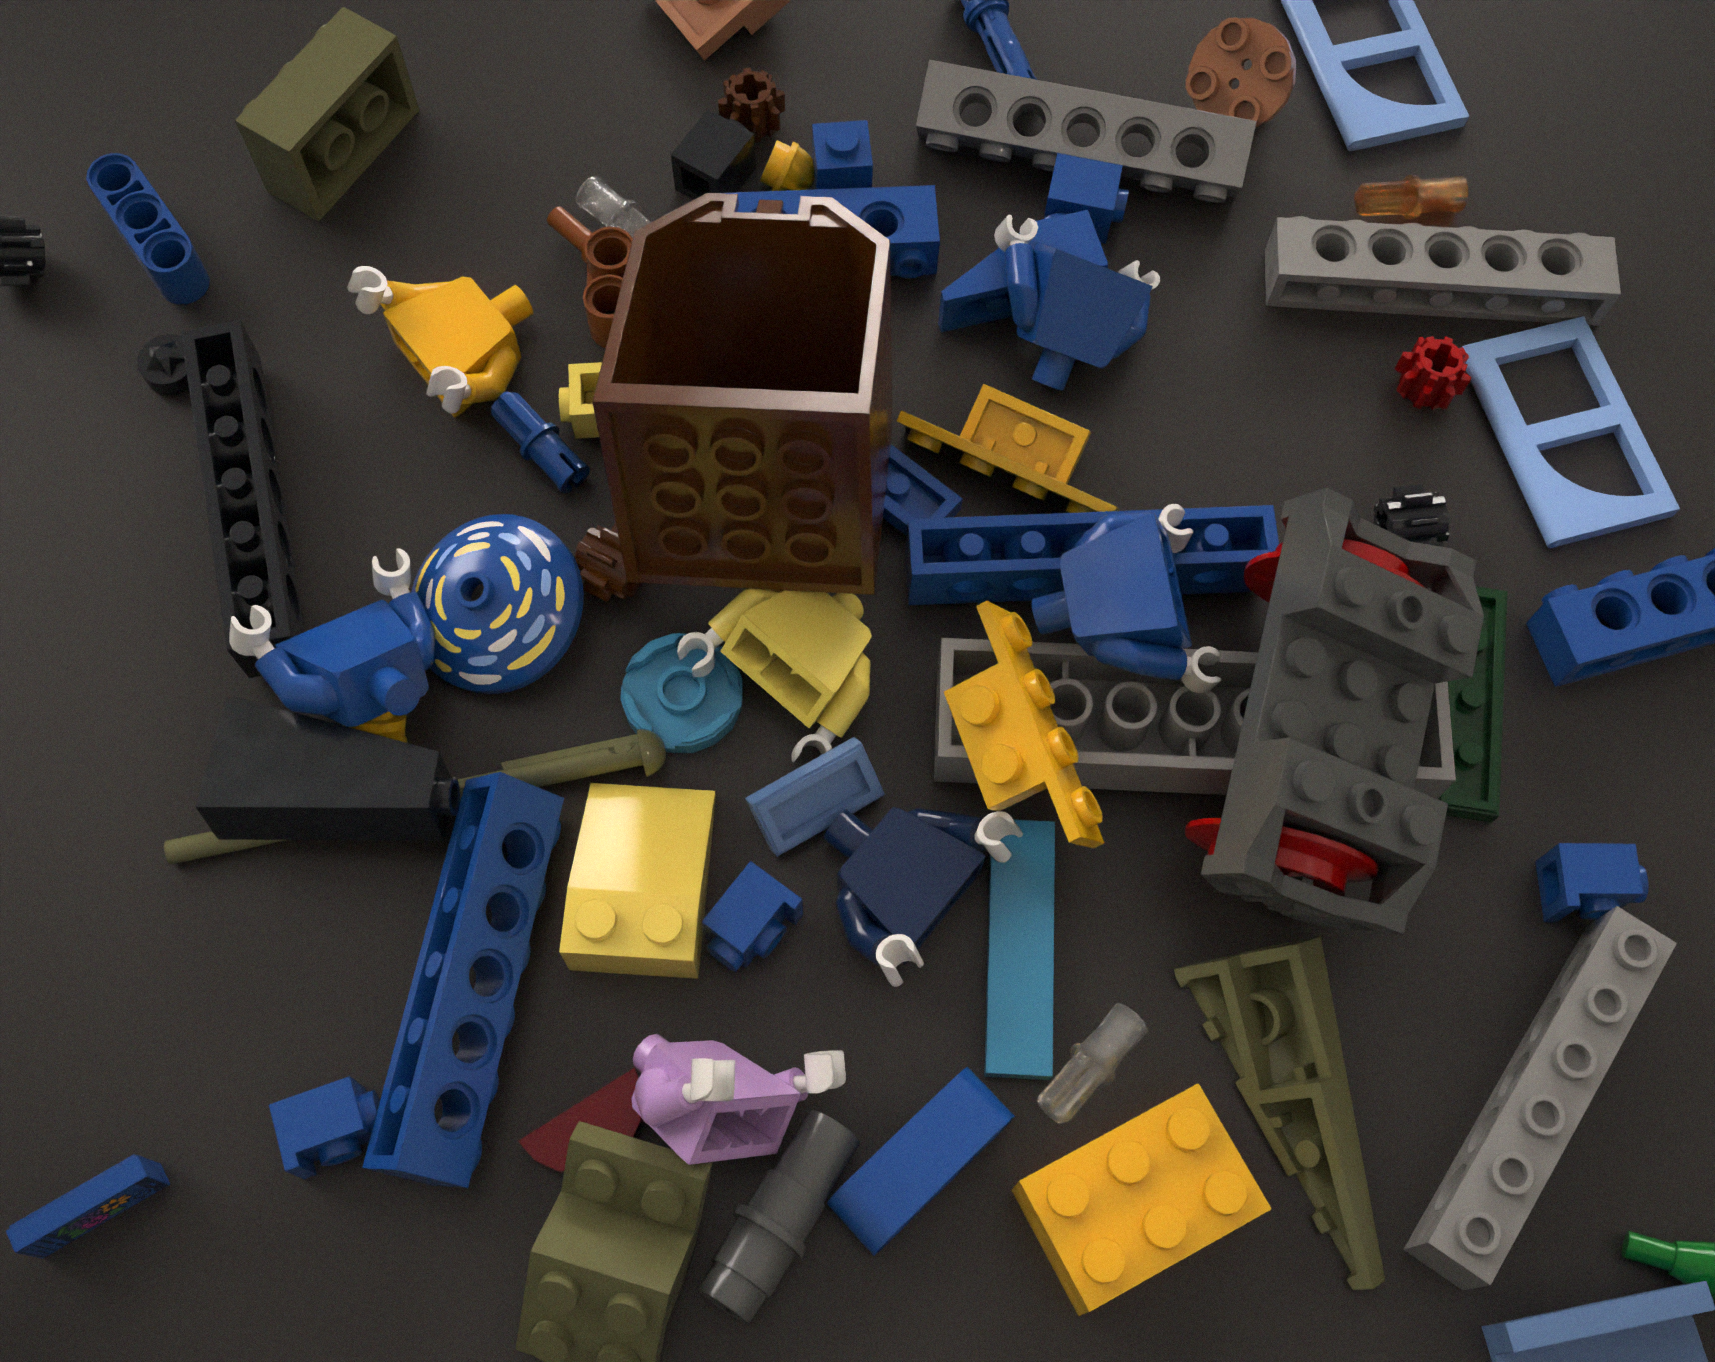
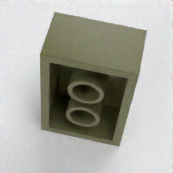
M343 6L327 24L322 25L317 30L314 38L295 58L281 68L277 77L258 97L251 100L245 106L235 122L267 192L319 222L420 109L397 36Z

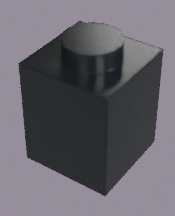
M708 109L671 154L675 190L693 200L706 193L738 192L756 169L754 133L748 131L740 122L734 119H725Z

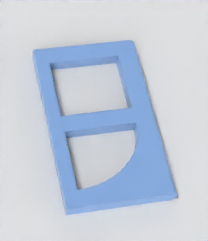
M1280 0L1348 151H1356L1465 126L1469 114L1413 0H1388L1402 31L1338 45L1332 44L1312 0ZM1415 56L1437 104L1412 105L1382 98L1359 85L1350 77L1346 70Z
M1584 316L1462 346L1469 355V359L1466 362L1468 364L1466 373L1472 377L1470 382L1548 548L1670 518L1680 510ZM1572 348L1601 407L1526 425L1498 365ZM1614 433L1644 495H1608L1581 487L1554 470L1539 451Z

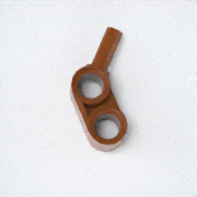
M558 206L549 213L547 223L581 252V259L587 264V285L584 289L583 301L590 334L596 344L606 348L614 314L605 313L615 311L633 238L627 231L611 226L600 228L592 233L563 207Z

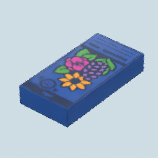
M133 1154L10 1225V1229L6 1230V1234L15 1253L43 1259L169 1186L170 1182L161 1163Z

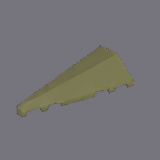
M1321 936L1262 947L1174 969L1175 977L1180 987L1190 989L1207 1021L1202 1025L1210 1040L1221 1043L1240 1078L1235 1084L1288 1176L1297 1177L1315 1208V1212L1311 1217L1321 1234L1329 1233L1351 1273L1347 1281L1352 1290L1376 1288L1385 1281V1275Z

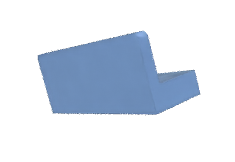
M1701 1281L1481 1327L1492 1362H1708L1692 1315L1715 1310V1304L1707 1281Z

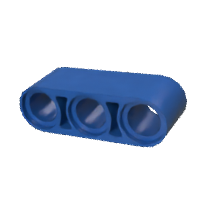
M109 153L93 161L87 170L86 176L89 187L110 222L161 295L168 302L177 305L190 304L199 300L209 288L210 278L189 237L135 161L121 153Z
M966 1067L833 1194L826 1204L869 1252L875 1256L1007 1127L1015 1116L973 1071Z

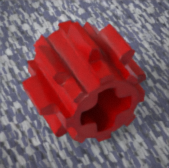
M1431 336L1424 339L1419 337L1411 352L1403 351L1395 366V370L1401 373L1400 383L1396 390L1403 399L1408 398L1414 403L1412 407L1421 409L1422 406H1431L1432 410L1437 408L1447 409L1455 394L1462 395L1471 381L1472 377L1465 373L1469 355L1463 347L1458 348L1453 344L1452 338L1445 336L1444 339H1434Z

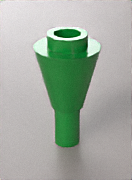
M1629 1230L1626 1232L1622 1247L1623 1258L1667 1270L1670 1276L1685 1284L1707 1281L1712 1299L1715 1300V1242L1675 1240L1673 1243Z

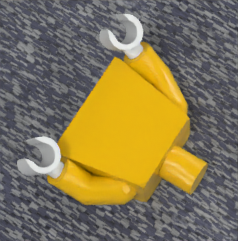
M360 266L353 271L347 289L351 293H359L355 302L358 310L364 314H372L377 311L379 304L383 309H386L382 313L394 343L428 384L426 394L429 397L437 395L445 411L451 413L455 418L473 403L497 400L506 391L522 357L512 327L534 314L528 298L517 285L510 287L489 300L470 277L463 276L451 282L410 284L387 281L380 271L370 266Z

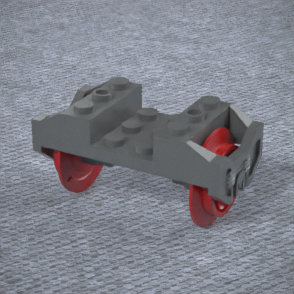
M1326 487L1284 501L1281 521L1286 531L1283 542L1277 546L1275 551L1256 556L1245 566L1244 581L1252 592L1269 603L1222 818L1192 820L1186 825L1185 836L1198 847L1208 851L1204 858L1201 875L1219 892L1228 895H1243L1242 900L1247 902H1263V905L1267 906L1266 909L1280 911L1284 916L1303 922L1357 934H1404L1408 913L1436 869L1448 803L1414 790L1435 683L1472 678L1484 619L1473 579L1477 560L1453 548L1410 542L1362 519L1352 499ZM1373 880L1368 902L1345 897L1347 883Z

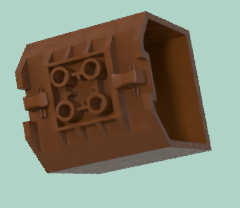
M706 193L636 230L592 401L627 582L875 595L893 427L890 240L834 198L800 196L798 214H783L784 203L782 200H759L756 213L738 212V194Z

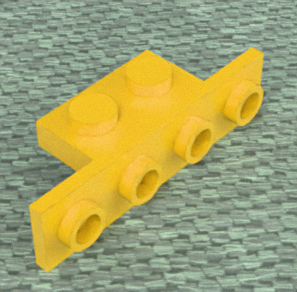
M986 384L982 385L960 436L902 410L897 418V422L911 429L907 440L935 453H939L942 444L961 451L963 455L959 461L960 464L989 477L992 476L995 467L1016 476L1012 485L1013 488L1042 501L1045 500L1048 491L1068 499L1070 502L1065 511L1069 513L1120 511L1118 507L1068 485L1091 435L1090 430Z
M989 601L977 605L978 613L998 664L944 691V695L987 809L1001 811L1048 788L1069 843L1092 849L1105 844L1097 825L1103 820L1100 806L1089 788L1086 786L1082 787L1073 765L1079 760L1077 749L1068 732L1063 727H1058L1050 707V705L1055 703V695L1046 676L1041 670L1035 669L1027 650V648L1032 646V638L1025 622L1016 612L1011 613Z

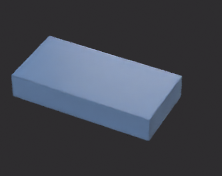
M852 737L745 799L770 850L778 857L830 827L844 810L847 809L853 814L883 797L885 793L863 744L855 737Z

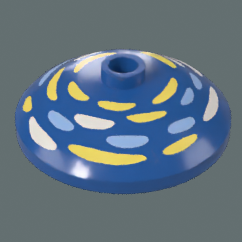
M510 514L480 517L460 525L448 533L434 546L423 561L411 592L418 593L435 633L434 661L430 669L443 680L456 687L481 694L511 692L535 682L550 671L566 653L576 635L582 617L584 599L580 570L566 544L544 525L526 517ZM483 584L484 590L482 595L477 600L472 601L471 596L474 589L478 585Z

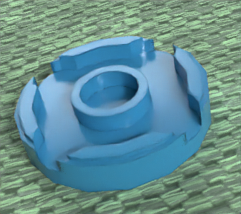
M672 633L648 642L632 656L625 669L626 675L621 685L620 700L630 728L636 734L637 729H647L656 733L663 740L667 753H694L715 745L733 729L742 711V677L738 667L720 652L722 649L721 645L714 650L716 662L713 670L704 677H694L692 668L698 661L704 659L707 652L702 649H693L686 657L679 660L678 645L687 633Z

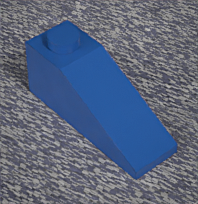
M1088 210L1070 214L1055 213L1045 219L1036 221L1038 225L1037 234L1028 243L1033 247V250L1036 243H1040L1108 268L1107 259ZM998 248L941 291L938 318L941 332L1012 317L1006 278L1005 252Z

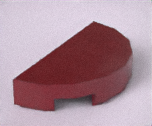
M634 1067L526 1135L518 1142L538 1164L559 1173H564L569 1139L579 1121L636 1138L643 1122L640 1115L632 1108L631 1098L636 1082L639 1079L636 1068Z

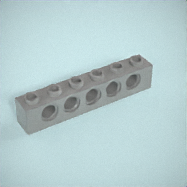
M929 60L916 129L918 137L927 139L926 146L940 151L957 152L958 145L980 149L979 156L992 161L1010 162L1012 155L1033 159V167L1050 172L1054 171L1057 153L1123 165L1121 176L1140 179L1139 186L1146 190L1169 193L1172 191V186L1194 190L1193 197L1213 203H1224L1227 196L1236 198L1242 189L1257 121ZM981 103L989 108L991 116L985 124L973 127L965 124L960 118L963 109L969 104ZM1034 113L1042 118L1045 126L1039 134L1026 137L1015 130V120L1022 114ZM1087 123L1095 128L1098 139L1088 147H1079L1069 140L1067 132L1075 124ZM1131 133L1143 134L1151 143V151L1143 157H1132L1124 151L1121 144L1122 139ZM1185 143L1196 144L1203 150L1205 162L1196 168L1186 167L1178 161L1176 149Z
M1304 216L1292 218L1277 217L1264 250L1266 306L1543 323H1557L1584 316L1588 325L1599 326L1621 295L1615 238L1590 236L1586 233L1553 234L1536 233L1525 229L1502 231L1478 229L1472 226L1452 228L1423 226L1418 223L1401 225L1367 223L1363 220H1316Z
M1618 906L1586 926L1405 1245L1404 1251L1463 1291L1492 1284L1677 944L1676 942Z

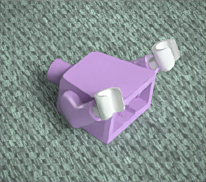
M649 1035L637 1046L633 1056V1065L642 1073L636 1082L631 1098L632 1108L688 1165L777 1154L797 1103L805 1100L809 1093H821L844 1085L846 1081L844 1052L842 1050H829L804 1054L805 1074L799 1068L794 1067L773 1075L725 1044L714 1040L669 1042L661 1035Z

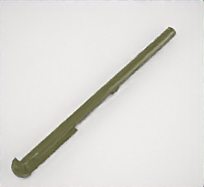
M637 729V734L501 762L503 770L458 779L460 801L466 780L497 772L505 773L536 787L642 765L644 766L646 777L658 772L663 766L666 759L665 744L653 731ZM209 831L166 840L164 852L167 862L172 865L286 840H218L214 833Z

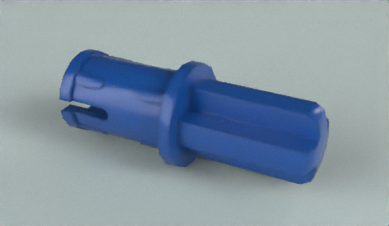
M506 391L502 393L497 401L491 405L492 416L521 446L519 450L520 455L527 461L533 460L557 485L561 493L565 494L572 491V486L568 483L569 480L576 488L584 482L589 475L590 467L558 436L560 431L556 424L552 422L546 423L516 392Z

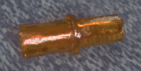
M1415 174L1405 176L1403 181L1363 183L1354 194L1356 212L1361 216L1402 214L1406 219H1415L1420 213L1461 212L1466 207L1467 202L1464 200L1456 201L1455 197H1468V185L1463 176L1420 179Z

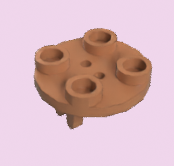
M1227 18L1217 27L1213 28L1197 45L1189 65L1185 87L1187 93L1193 99L1197 110L1257 121L1256 127L1272 120L1287 104L1296 81V59L1289 40L1275 26L1255 18ZM1247 60H1251V68L1245 70L1244 63ZM1235 79L1239 80V87L1237 89L1232 88V82Z

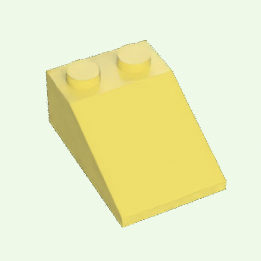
M602 783L590 784L567 886L559 950L569 970L699 978L703 936L702 921L705 916L716 791Z

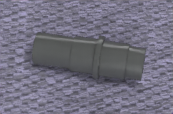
M809 1110L773 1169L767 1170L747 1204H738L733 1211V1217L736 1221L711 1259L713 1264L697 1288V1292L739 1322L750 1325L764 1300L770 1299L793 1259L802 1260L807 1248L803 1243L825 1209V1200L860 1145L859 1139L849 1129L819 1111Z

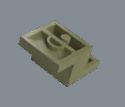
M579 1121L569 1139L561 1192L530 1251L515 1350L535 1356L544 1362H659L667 1323L692 1262L713 1162L688 1165L672 1149Z

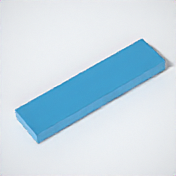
M1014 820L1023 832V836L1007 835L1000 840L1011 852L1012 856L1005 863L998 862L989 853L984 1077L1051 1080L1053 1077L1055 822Z

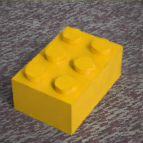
M1199 1083L1019 1180L1011 1190L1078 1316L1091 1312L1272 1209Z

